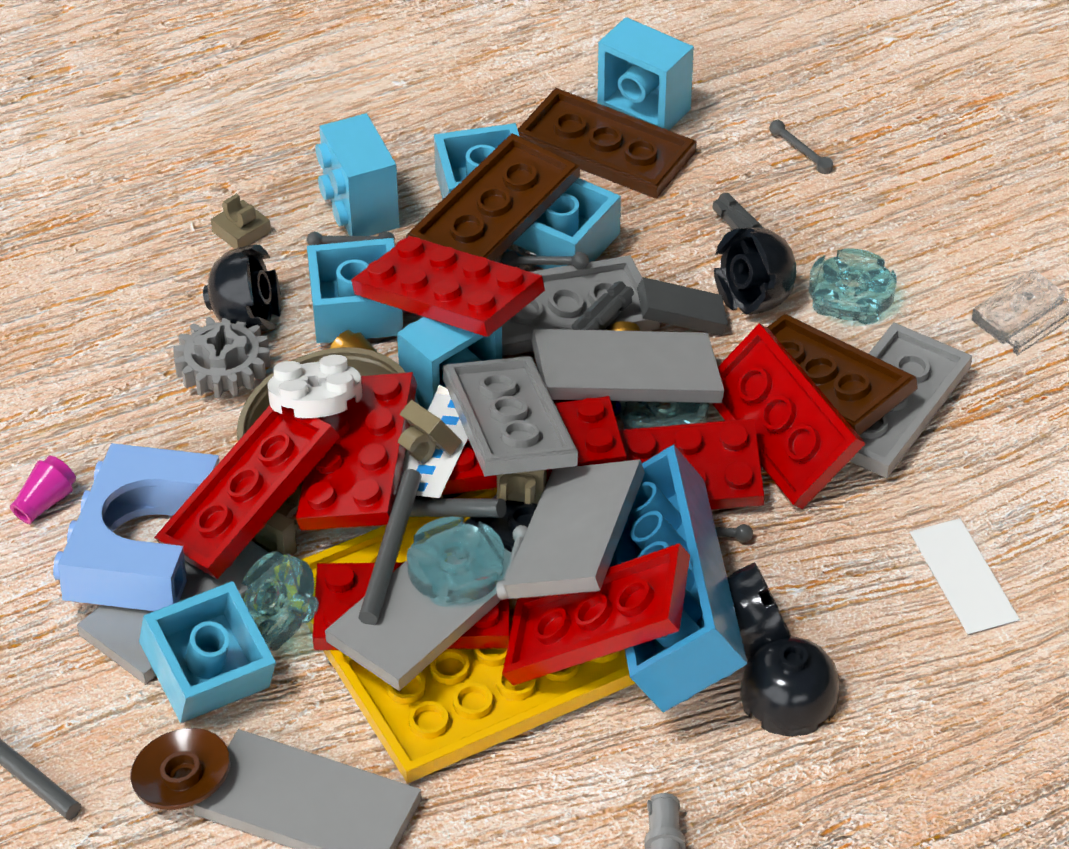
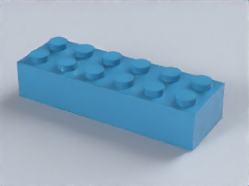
M674 444L642 463L645 474L609 566L612 567L678 543L690 554L680 630L625 649L630 678L662 712L681 702L687 701L693 695L717 681L729 677L735 671L748 664L704 479Z

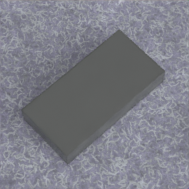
M645 277L642 278L637 287L643 319L721 336L728 326L722 295Z

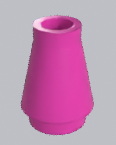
M48 456L44 461L39 460L36 462L18 496L9 507L17 518L26 524H31L39 515L73 491L72 484L76 481V476L71 468L57 457Z

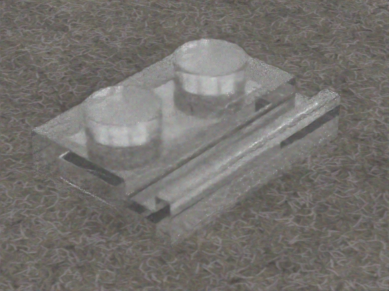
M1032 269L974 307L971 320L1001 344L1007 342L1014 347L1013 353L1018 356L1069 321V300L1064 297L1065 292L1035 269Z

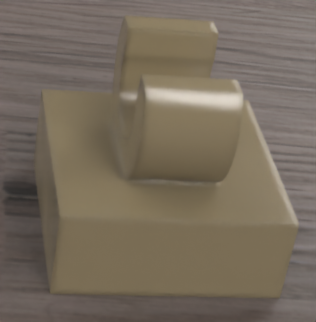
M238 194L223 201V212L211 219L212 232L234 249L250 246L271 233L270 220L251 204L244 200L240 201Z
M410 400L400 413L412 427H409L401 434L398 443L410 451L409 454L422 464L431 459L436 446L451 456L463 442L440 418L413 400Z
M547 470L497 475V499L525 502V504H538L547 483Z
M286 500L267 521L265 527L252 539L254 543L284 563H287L297 552L295 532L299 525L297 520L291 518V516L298 510V506Z

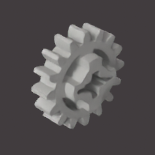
M208 317L204 327L194 323L190 325L191 335L180 333L178 336L179 345L173 347L177 377H183V384L186 388L196 385L197 394L201 396L208 389L214 391L215 398H220L225 390H229L233 396H238V387L244 386L250 390L254 389V378L265 379V368L271 366L268 337L261 336V330L258 325L247 328L246 322H237L235 324L223 318L222 322L215 323L211 317Z

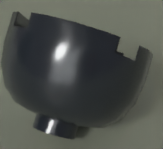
M747 227L731 230L724 235L718 244L715 255L722 254L721 268H714V279L718 293L722 295V299L731 310L739 308L743 312L742 314H757L772 310L788 298L796 280V261L791 247L784 238L770 229Z
M250 245L228 251L218 258L212 266L208 276V284L203 288V298L206 307L209 310H213L219 321L222 322V319L225 318L235 324L237 322H246L247 328L258 325L261 331L276 328L277 325L270 322L272 314L279 317L281 315L280 286L276 270L267 271L262 259L270 258V256L261 245Z
M755 562L727 577L747 660L762 645L778 639L790 638L789 629Z
M790 636V638H782L762 645L748 659L741 682L740 696L745 713L750 718L751 712L755 718L762 721L761 728L770 733L788 737L809 735L818 730L819 723L825 721L828 717L830 721L835 715L840 691L839 677L835 663L821 646L808 639Z

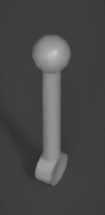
M519 525L513 530L512 534L515 542L503 580L497 581L496 591L500 600L508 599L503 584L526 533L527 526Z

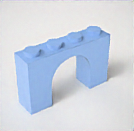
M111 443L104 461H98L96 464L94 483L91 490H85L83 493L81 513L78 520H72L69 525L66 547L63 552L59 551L56 554L54 560L53 575L55 580H60L62 600L156 611L179 602L187 582L183 546L130 540L113 533V531L123 523L137 517L146 515L173 516L219 464V455Z

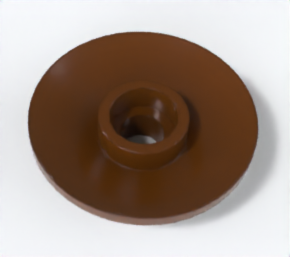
M184 728L165 733L146 745L134 760L130 775L134 792L142 802L157 809L177 810L196 805L215 793L225 781L231 764L228 748L218 735L205 729Z

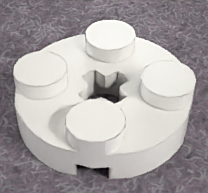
M328 355L321 358L319 362L304 364L295 361L278 363L273 367L274 376L268 381L267 385L271 408L281 414V406L293 408L294 417L319 418L335 415L347 410V400L354 397L356 403H358L362 398L360 373L355 368L348 366L347 358L342 355Z

